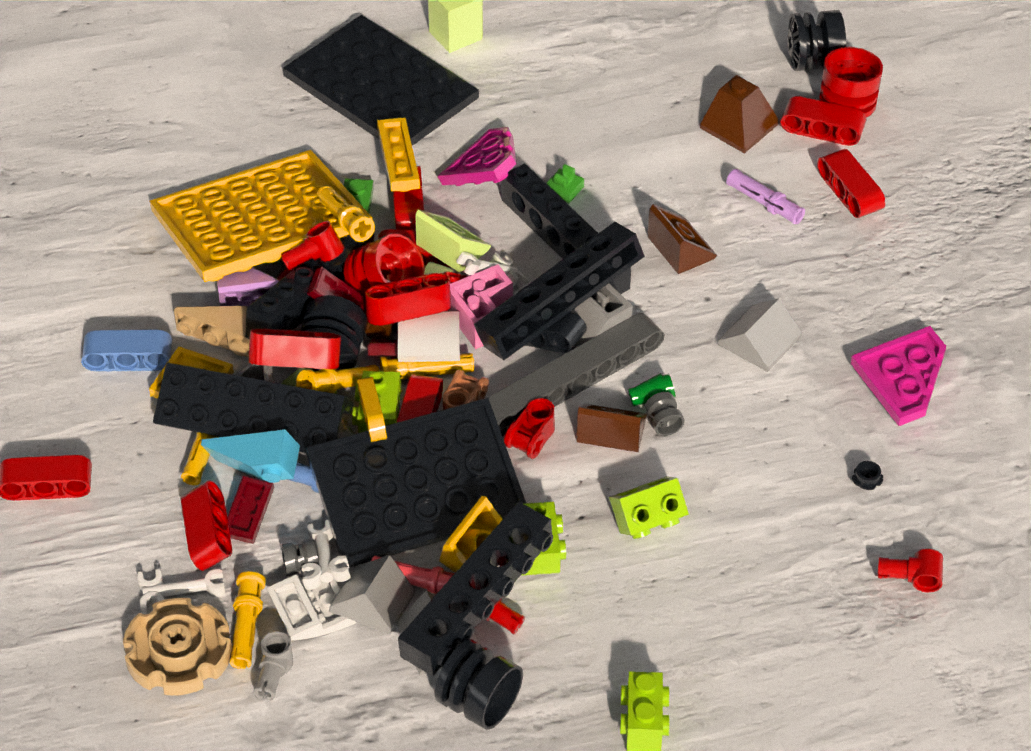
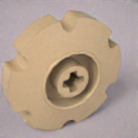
M190 598L162 600L152 604L153 611L151 613L137 614L128 625L123 638L126 666L133 679L148 690L160 686L163 687L165 695H185L199 691L204 688L203 681L205 679H218L230 662L232 646L231 639L229 638L228 623L216 608L207 603H203L201 606H193Z

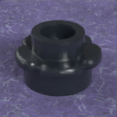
M872 461L860 462L854 469L852 481L856 486L864 490H874L876 486H880L883 483L881 468Z

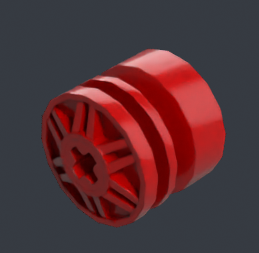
M844 47L831 51L825 57L819 101L861 110L866 118L871 116L876 110L883 71L881 60L872 52L862 48Z
M388 234L374 242L356 248L349 253L344 265L346 284L364 296L366 290L372 286L422 276L425 273L423 257L418 247L408 237L401 234Z

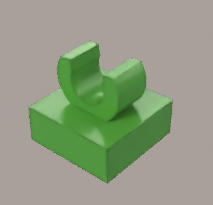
M564 164L563 169L559 168L546 184L569 204L584 188V178L575 175V168Z

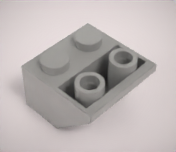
M609 283L571 311V313L580 316L587 325L586 333L573 346L574 348L632 317L633 305Z

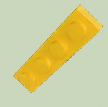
M406 118L377 120L391 192H407L413 189H420V179Z

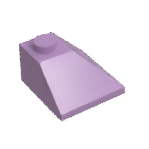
M253 267L245 272L237 271L225 275L217 281L220 306L249 307L278 283L279 280Z

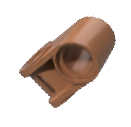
M458 369L443 394V410L485 399L489 379L485 377L478 379L466 375L463 370Z

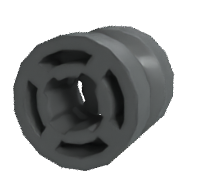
M661 392L647 400L645 409L649 417L653 419L652 424L657 434L661 436L672 435L683 427L685 420L680 410L677 409V402L673 394Z
M314 539L304 540L302 544L298 545L292 543L281 544L286 576L296 575L302 570L301 566L304 564H318Z

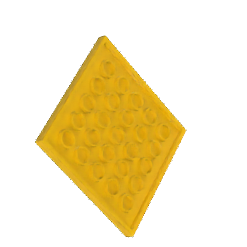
M312 150L149 201L154 215L204 282L218 281L225 275L237 271L245 272L253 266L265 262L278 261L281 258V253L303 243L304 238L307 237V232L316 224L324 221L331 223L339 238L349 235V232L344 231L339 226L338 218L317 200L319 198L317 192L323 186H331L349 205L358 206L364 215L372 219V216Z

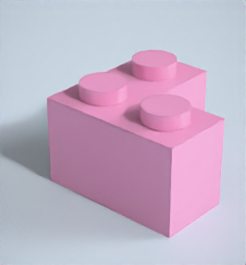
M498 264L450 284L451 307L447 311H459V328L475 349L482 347L483 344L474 324L513 296V282Z

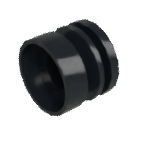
M840 10L819 12L816 24L811 12L804 13L803 18L800 13L790 15L787 45L795 71H803L805 66L808 70H814L818 57L824 69L825 57L831 51L847 47L845 24Z
M321 296L310 301L307 305L299 331L325 332L340 335L339 367L334 370L354 368L357 364L361 343L367 329V317L363 310L353 301L339 296ZM310 368V369H312L313 371H319V370H320V369Z
M472 639L465 640L456 647L441 669L434 691L435 700L445 707L449 706L456 713L464 712L465 718L485 730L492 729L503 720L514 704L522 685L523 669L501 655L494 657L490 649L482 648L476 641Z

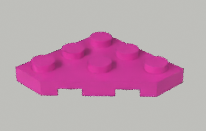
M508 127L489 129L438 175L441 184L461 186L466 183H474L478 185L489 181L498 183L507 178L508 172L516 165L514 139Z
M928 326L852 355L851 365L896 424L901 426L926 416L944 359L946 345L932 327Z

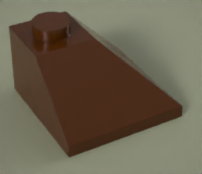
M735 75L718 90L700 124V129L745 154L779 125V119L760 88Z

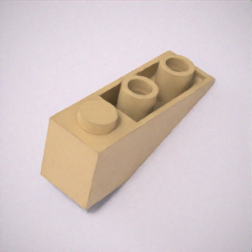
M247 306L176 307L174 309L177 331L184 335L204 340L210 345L230 350L239 356H249L250 339L245 337Z

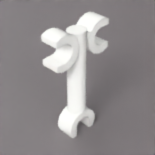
M462 252L456 261L458 264L466 266L464 272L468 275H474L476 271L480 272L498 264L513 282V287L516 284L520 290L529 282V279L518 271L517 267L513 266L514 262L508 255H505L502 259L498 253H495L490 261L477 259L468 252Z
M325 520V527L321 530H315L313 523L309 524L307 528L310 539H314L316 543L318 564L307 563L301 566L305 588L315 589L322 582L329 583L332 580L337 582L350 580L347 556H337L331 560L329 540L333 538V533L329 521Z
M155 569L156 577L150 581L144 579L142 571L137 574L138 586L143 591V596L140 599L142 614H148L147 608L156 602L165 600L164 597L207 591L209 595L214 597L225 595L224 583L213 584L214 582L223 581V573L220 569L209 571L205 578L167 584H163L160 569Z

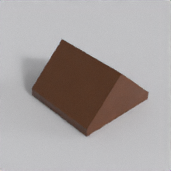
M652 204L649 208L648 238L678 274L712 261L717 257V254L686 218Z
M586 403L578 408L577 442L639 452L647 413Z

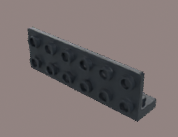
M166 363L153 423L218 437L286 430L300 445L299 452L306 453V447L337 439L342 414L351 415L354 402L343 395Z

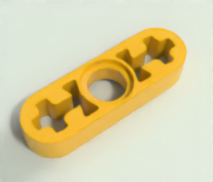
M373 377L358 379L359 397L370 441L387 439L386 428Z

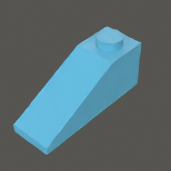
M286 430L203 439L201 442V446L216 461L260 480L277 483L280 480L294 479L300 445Z

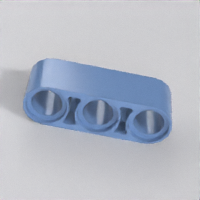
M163 330L90 331L84 336L81 363L86 369L97 372L159 371L164 368L171 358L172 337Z

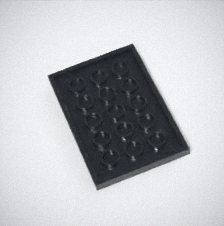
M360 15L283 67L284 77L379 140L377 120L406 118L412 146L479 98V89L363 15Z
M489 398L385 426L387 439L371 442L368 431L306 447V455L340 556H347L349 567L370 562L374 556L381 558L387 555L391 556L448 539L481 496L488 498L502 519L518 502L526 503Z

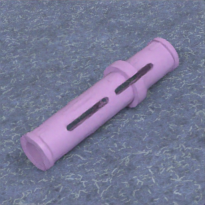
M733 169L729 173L726 180L727 185L767 207L768 212L774 215L779 214L793 224H798L803 219L805 209L786 199V195L782 192L772 191L738 169Z

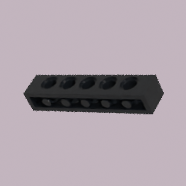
M525 163L509 171L507 178L501 181L502 201L562 259L598 234L592 226ZM631 267L609 283L620 294L630 289Z
M613 222L474 324L483 346L502 360H506L645 257L636 233L617 222Z
M373 233L368 240L363 242L355 241L350 235L341 237L340 240L345 248L338 257L326 262L321 261L320 258L317 260L312 258L298 265L247 307L245 337L250 339V330L252 329L294 330L301 324L307 305L310 301L314 300L307 295L316 269L323 267L345 282L344 265L349 253L360 246L374 242L375 234Z
M518 502L398 637L400 657L434 676L444 666L456 647L465 640H469L476 626L482 620L489 618L496 603L502 597L509 595L515 581L522 574L528 573L535 558L541 552L548 550L553 541L551 519Z

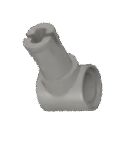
M281 631L269 632L261 640L262 658L259 665L261 672L257 685L254 688V695L257 698L264 699L265 693L268 692L266 700H273L280 677L291 670L293 666L291 639L286 633Z

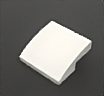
M446 311L398 322V362L460 361L459 311Z
M296 574L267 587V591L291 640H303L326 635L356 623L353 620L329 612V606L340 591L335 580L329 583L322 582L319 587L310 590L305 588L304 581H300Z

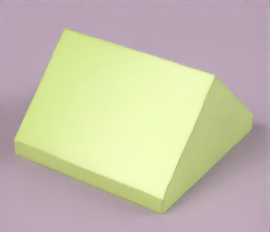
M428 0L429 32L449 53L482 40L483 0Z
M419 209L416 213V244L459 273L466 269L465 265L456 262L462 252H468L479 259L491 247L490 244L446 216Z

